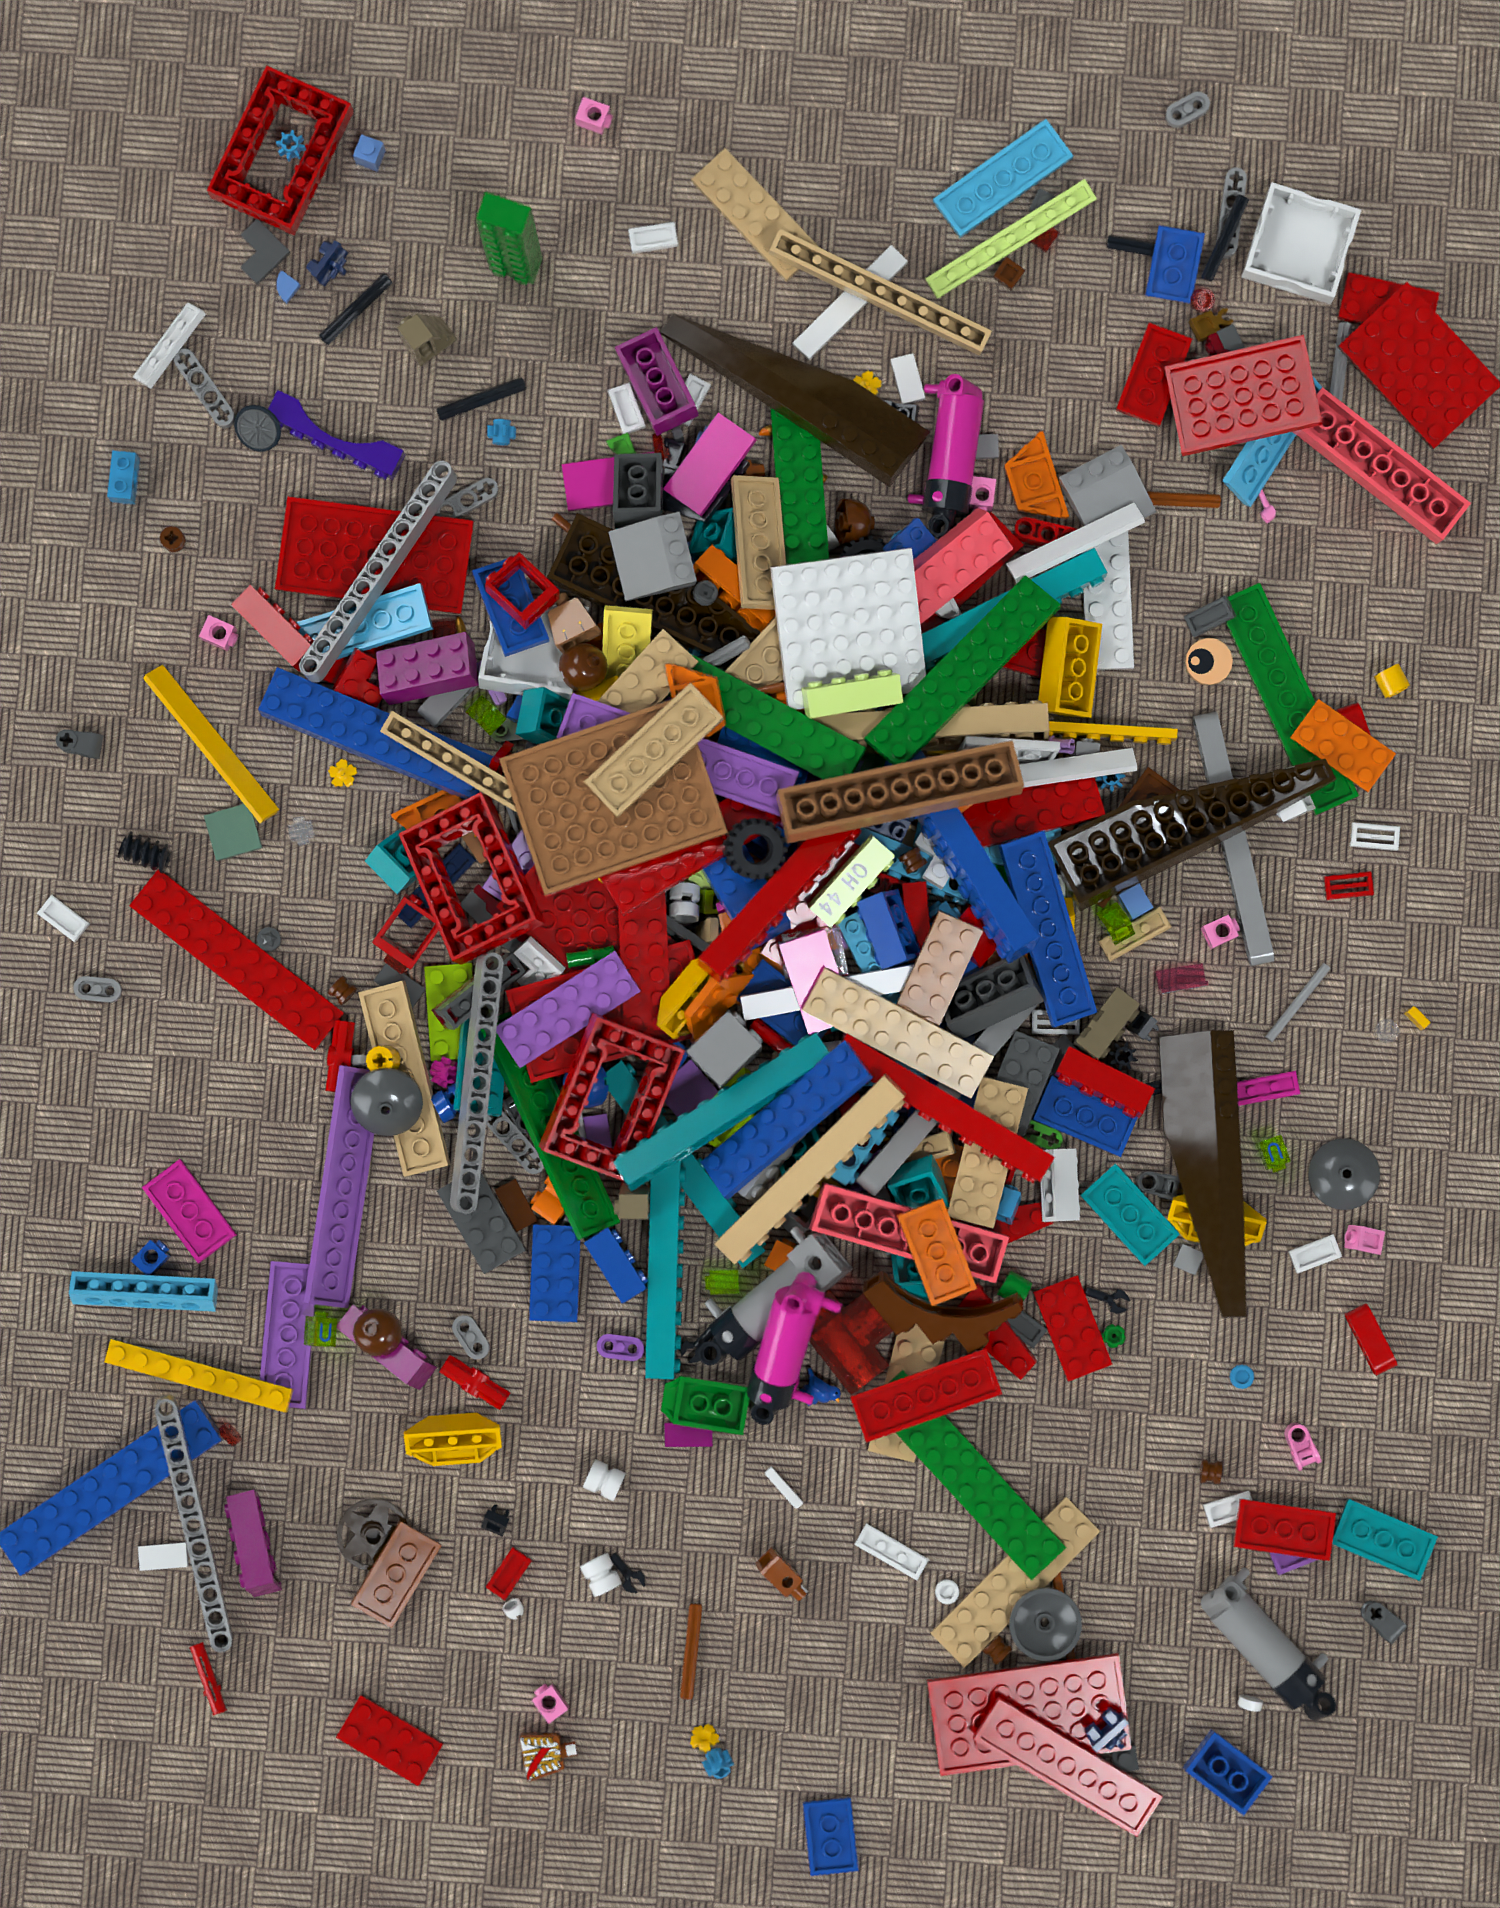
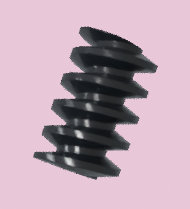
M130 831L121 843L118 858H121L124 854L125 861L132 859L136 865L141 861L142 866L145 868L150 864V868L153 871L159 867L160 873L163 874L169 865L171 852L168 851V844H165L160 849V841L157 840L152 846L151 838L148 837L143 843L141 834L136 839H133V832Z

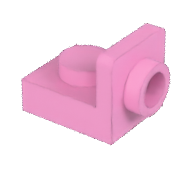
M1348 1225L1344 1248L1381 1255L1385 1231L1364 1226Z

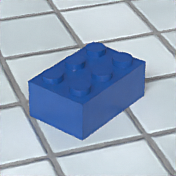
M898 889L881 892L857 902L858 915L865 923L867 939L873 944L875 960L882 970L917 959L921 949Z
M608 1227L584 1242L617 1297L624 1304L648 1289L646 1286L648 1279L642 1270L637 1272L633 1265L636 1260L630 1250L624 1251L620 1245L623 1239L616 1229L612 1231Z
M1210 1729L1182 1767L1188 1774L1243 1816L1273 1777L1212 1729Z

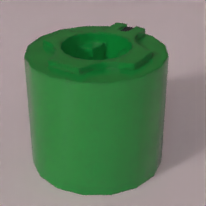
M1010 1270L1001 1283L996 1295L1004 1299L1018 1292L1024 1301L1032 1287V1282Z

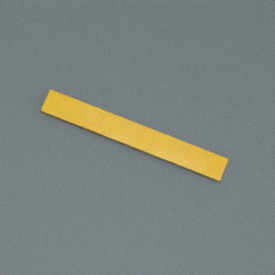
M161 665L145 674L143 677L145 682L257 821L262 823L277 814L280 809L167 669Z

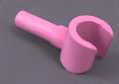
M1261 490L1259 497L1265 509L1260 512V515L1266 523H1269L1275 518L1276 510L1269 504L1263 490Z

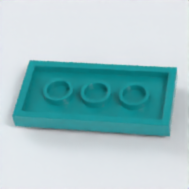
M470 1018L463 1022L460 1027L453 1109L460 1111ZM480 1029L478 1038L480 1041H483L485 1038ZM480 1052L475 1057L478 1065L483 1062V1055ZM493 1057L487 1115L499 1117L502 1115L504 1079ZM478 1076L473 1079V1087L477 1089L481 1084ZM475 1100L470 1104V1110L473 1113L478 1110V1103Z
M1116 1163L1080 1195L1143 1266H1146L1180 1235Z
M1347 1498L1333 1533L1332 1544L1420 1581L1438 1536Z

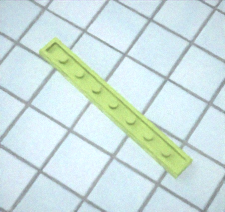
M1084 179L928 276L925 280L938 299L1094 202L1097 198Z

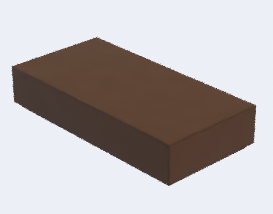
M516 1179L495 1189L516 1232L538 1221Z

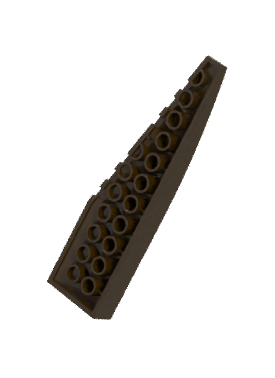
M675 314L670 317L660 330L661 335L800 428L812 434L815 438L888 487H891L930 434L929 430L846 377Z
M579 513L576 514L547 576V579L554 585L605 608V605L653 609L652 631L659 634L664 629L678 643L706 656L742 636H746L751 643L761 633L758 629H754L742 616L718 597L714 603L708 606L697 603L693 597L694 588L699 583L697 581L694 586L625 601L608 533L613 529ZM739 655L724 662V664L730 666Z
M1326 759L1298 764L1291 768H1280L1273 770V772L1249 775L1246 778L1216 782L1199 786L1196 789L1187 791L1185 789L1169 795L1153 796L1151 799L1142 801L1141 799L1135 800L1049 841L1048 845L1079 911H1082L1258 824L1336 781V777Z
M1209 1030L1159 1037L1163 1130L1170 1146L1172 1159L1175 1162L1177 1176L1184 1191L1183 1195L1194 1230L1198 1236L1200 1250L1206 1262V1269L1211 1278L1221 1317L1246 1318L1244 1201L1234 1030Z

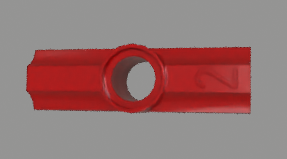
M335 1020L332 1045L329 1046L327 1055V1066L329 1067L325 1091L336 1092L339 1065L352 1067L351 1056L354 1055L353 1040L356 1025L354 1022Z
M449 1355L439 1373L459 1384L460 1388L470 1395L483 1399L501 1410L511 1392L490 1380V1377L475 1367H469L452 1355Z

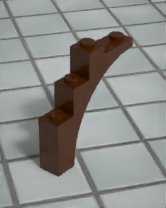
M884 1270L869 1278L863 1284L864 1295L896 1336L902 1332L910 1331L917 1324L932 1344L938 1341H945L953 1333L969 1354L975 1350H981L989 1342V1331L997 1330L1003 1322L1018 1317L1023 1311V1299L1018 1292L1000 1301L981 1306L954 1307L940 1304L931 1306L930 1302L909 1293L896 1284Z

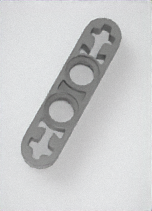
M1238 167L1230 169L1224 180L1216 242L1224 227L1223 221L1228 218L1232 209L1227 205L1226 199L1230 196L1236 198L1238 195L1245 196L1247 175L1244 170ZM1234 174H1237L1238 179L1242 180L1238 182L1236 190H1232L1233 180L1230 179L1233 178ZM1241 219L1233 235L1235 238L1232 237L1229 247H1232V249L1225 253L1223 259L1231 258L1237 250Z
M180 349L174 357L175 365L215 423L221 428L231 427L235 422L233 410L195 355L189 349ZM182 355L185 357L190 356L188 361L193 367L190 371L184 363L179 364L182 361L180 358ZM196 373L204 375V381L200 385L192 383V376ZM209 392H215L217 394L216 402L212 404L206 403L205 395ZM220 406L225 414L230 413L228 415L229 420L226 422L223 419L219 421L221 416L216 408Z
M484 478L445 499L436 514L441 516V508L447 505L451 506L454 510L453 515L449 518L458 519L494 499L499 491L498 485L495 480ZM484 484L493 485L492 494L488 495L487 492H484L480 495L482 500L478 501L477 495L473 490L477 488L479 493L484 490ZM466 494L474 497V503L469 507L461 504V498Z
M502 1110V1117L496 1119L493 1125L489 1123V1121L493 1120L492 1117L487 1115L486 1125L521 1166L530 1174L541 1173L544 1170V1166L536 1148L518 1130L505 1112ZM501 1121H507L510 1125V1131L505 1135L499 1134L497 1131V1124ZM516 1139H522L526 1144L524 1151L520 1153L515 1152L512 1148V1144ZM530 1148L533 1150V1153L529 1155L535 1160L537 1158L540 1159L538 1163L540 1168L538 1170L535 1168L529 1169L530 1161L526 1157L524 1161L520 1159L521 1156L527 1154Z

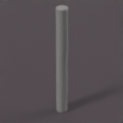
M1323 963L1267 1033L1265 1036L1267 1040L1273 1042L1329 972L1331 968Z

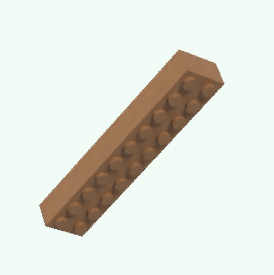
M1011 740L778 789L776 800L787 843L1018 795L1022 793L1024 781L1014 743Z

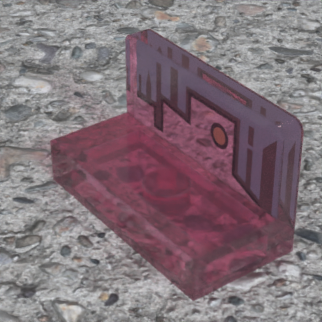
M1203 963L1155 971L1159 995L1204 988L1209 985L1208 981L1205 980Z

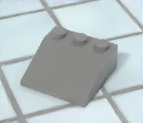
M1122 445L1059 477L1061 491L1082 526H1086L1131 503L1136 504L1144 518L1156 513V509Z
M680 512L658 516L608 532L625 601L695 585L697 580Z

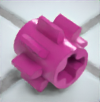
M443 1056L441 1061L434 1060L429 1071L433 1077L431 1082L437 1083L438 1086L447 1088L448 1083L454 1084L457 1074V1062Z

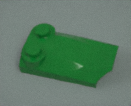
M679 1376L675 1380L665 1383L661 1412L669 1418L672 1424L743 1435L749 1398L746 1393L747 1387Z

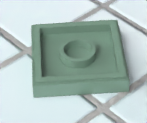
M245 804L204 815L216 861L263 848L254 816Z

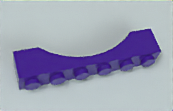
M277 390L268 408L278 419L281 429L284 427L290 430V435L300 440L303 437L311 440L310 444L321 450L325 447L332 451L331 454L341 460H344L346 457L353 461L352 464L362 470H365L367 467L375 471L374 475L380 479L386 480L388 477L394 480L406 456L404 450L383 440L373 443H352L328 435L309 419L298 399Z

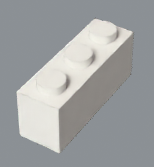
M1076 1149L1044 1150L1055 1158L1040 1182L1042 1222L1080 1220Z

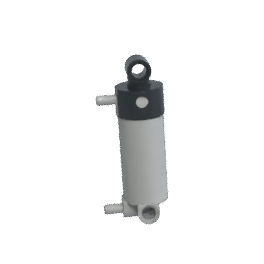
M1243 1567L1235 1576L1229 1575L1217 1589L1210 1591L1201 1598V1607L1210 1617V1620L1271 1686V1689L1290 1710H1295L1304 1704L1306 1716L1313 1721L1326 1718L1335 1712L1337 1704L1334 1697L1330 1693L1319 1690L1326 1681V1677L1321 1673L1320 1669L1328 1661L1327 1655L1321 1653L1312 1663L1306 1655L1302 1654L1245 1591L1247 1588L1242 1582L1250 1574L1247 1568Z

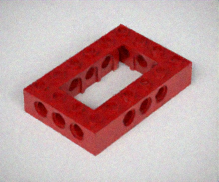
M266 65L207 188L210 198L295 236L354 113L351 103ZM281 104L318 120L314 126L315 131L309 144L305 145L306 151L299 165H295V173L289 185L284 188L283 196L285 202L273 198L272 194L268 192L264 194L253 189L248 183L243 184Z
M480 792L399 833L453 962L462 965L545 924L490 796ZM472 831L479 838L484 850L482 854L488 859L493 871L491 875L493 879L497 880L503 894L501 895L503 902L512 907L501 914H494L493 918L481 924L476 923L472 925L473 928L470 927L438 851V848Z
M592 1013L539 1147L544 1152L624 1181L613 1162L620 1153L624 1151L629 1152L636 1148L637 1143L642 1139H650L685 1050L673 1043ZM605 1044L613 1046L623 1053L626 1051L634 1054L644 1061L646 1059L649 1060L614 1148L573 1134L579 1127L580 1123L578 1121L584 1106L588 1105L589 1101L587 1098L593 1083H596L598 1080L596 1076L602 1061H605L608 1052Z

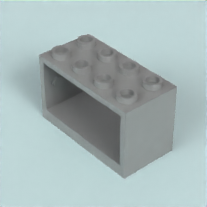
M728 1011L686 1052L688 1057L721 1090L743 1067L745 1068L762 1052V1039L753 1029L750 1032L745 1029V1021L736 1012L731 1014Z

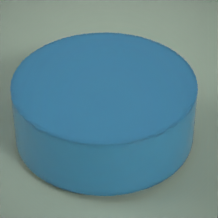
M1237 1365L1230 1371L1229 1379L1236 1388L1245 1389L1252 1385L1254 1373L1246 1365Z

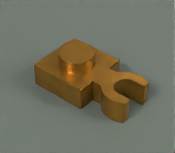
M1227 308L1221 309L1216 316L1213 315L1212 311H1208L1189 320V324L1198 342L1206 340L1208 335L1221 330L1220 328H1226L1233 323V319L1225 321L1222 318L1228 312Z

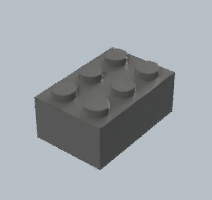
M614 454L613 517L615 529L663 516L662 454Z

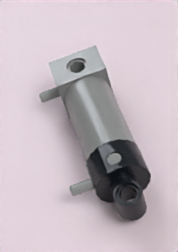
M795 1226L790 1230V1233L799 1245L786 1255L789 1259L735 1305L729 1306L723 1312L713 1299L705 1302V1306L715 1317V1320L709 1325L714 1338L703 1343L698 1351V1356L702 1363L706 1365L721 1363L725 1360L727 1354L735 1360L741 1361L760 1345L776 1291L779 1288L791 1286L800 1272L812 1274L816 1279L815 1289L823 1292L829 1290L853 1270L826 1234L814 1233L806 1238L798 1226ZM819 1258H820L821 1263H822L821 1266L819 1265V1262H818ZM711 1346L717 1351L715 1359L709 1355V1348Z

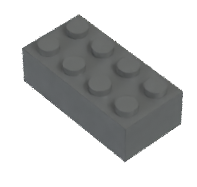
M1024 955L1009 964L1006 959H1003L962 978L944 1015L952 1033L964 1039L1043 1002L1044 999L1028 959Z
M1015 1030L995 1080L1028 1088L1017 1135L1024 1138L1060 1048Z
M482 1170L477 1207L469 1214L459 1213L452 1209L450 1205L452 1182L437 1190L484 1274L527 1251ZM469 1173L462 1177L465 1185L470 1182ZM463 1196L459 1202L462 1209L468 1204L466 1196Z

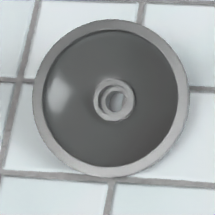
M380 1068L366 1073L354 1086L351 1096V1108L355 1119L369 1132L381 1136H394L409 1130L418 1121L423 1107L422 1093L415 1080L408 1074L393 1068ZM388 1106L390 1110L384 1111L382 1110V1107Z
M1336 1139L1325 1143L1315 1152L1309 1164L1308 1179L1313 1193L1322 1203L1334 1209L1350 1210L1364 1205L1373 1197L1380 1181V1168L1375 1155L1364 1144L1352 1139ZM1345 1169H1348L1351 1173L1349 1178L1343 1176Z
M1038 1588L1027 1592L1016 1602L1011 1611L1009 1627L1012 1639L1021 1652L1036 1660L1052 1661L1067 1655L1076 1646L1082 1631V1619L1077 1605L1068 1595L1053 1588ZM1042 1618H1047L1049 1620L1047 1626H1042L1040 1624Z

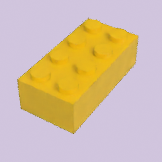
M1052 617L1047 622L1038 701L1048 703V713L1091 718L1102 632L1101 623L1069 617Z

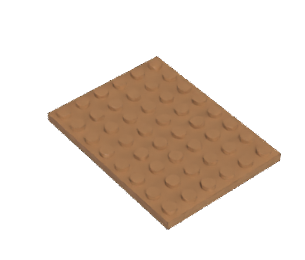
M671 700L499 759L545 896L728 834L698 744L619 817L584 782Z

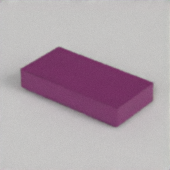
M665 1423V1447H713V1430Z

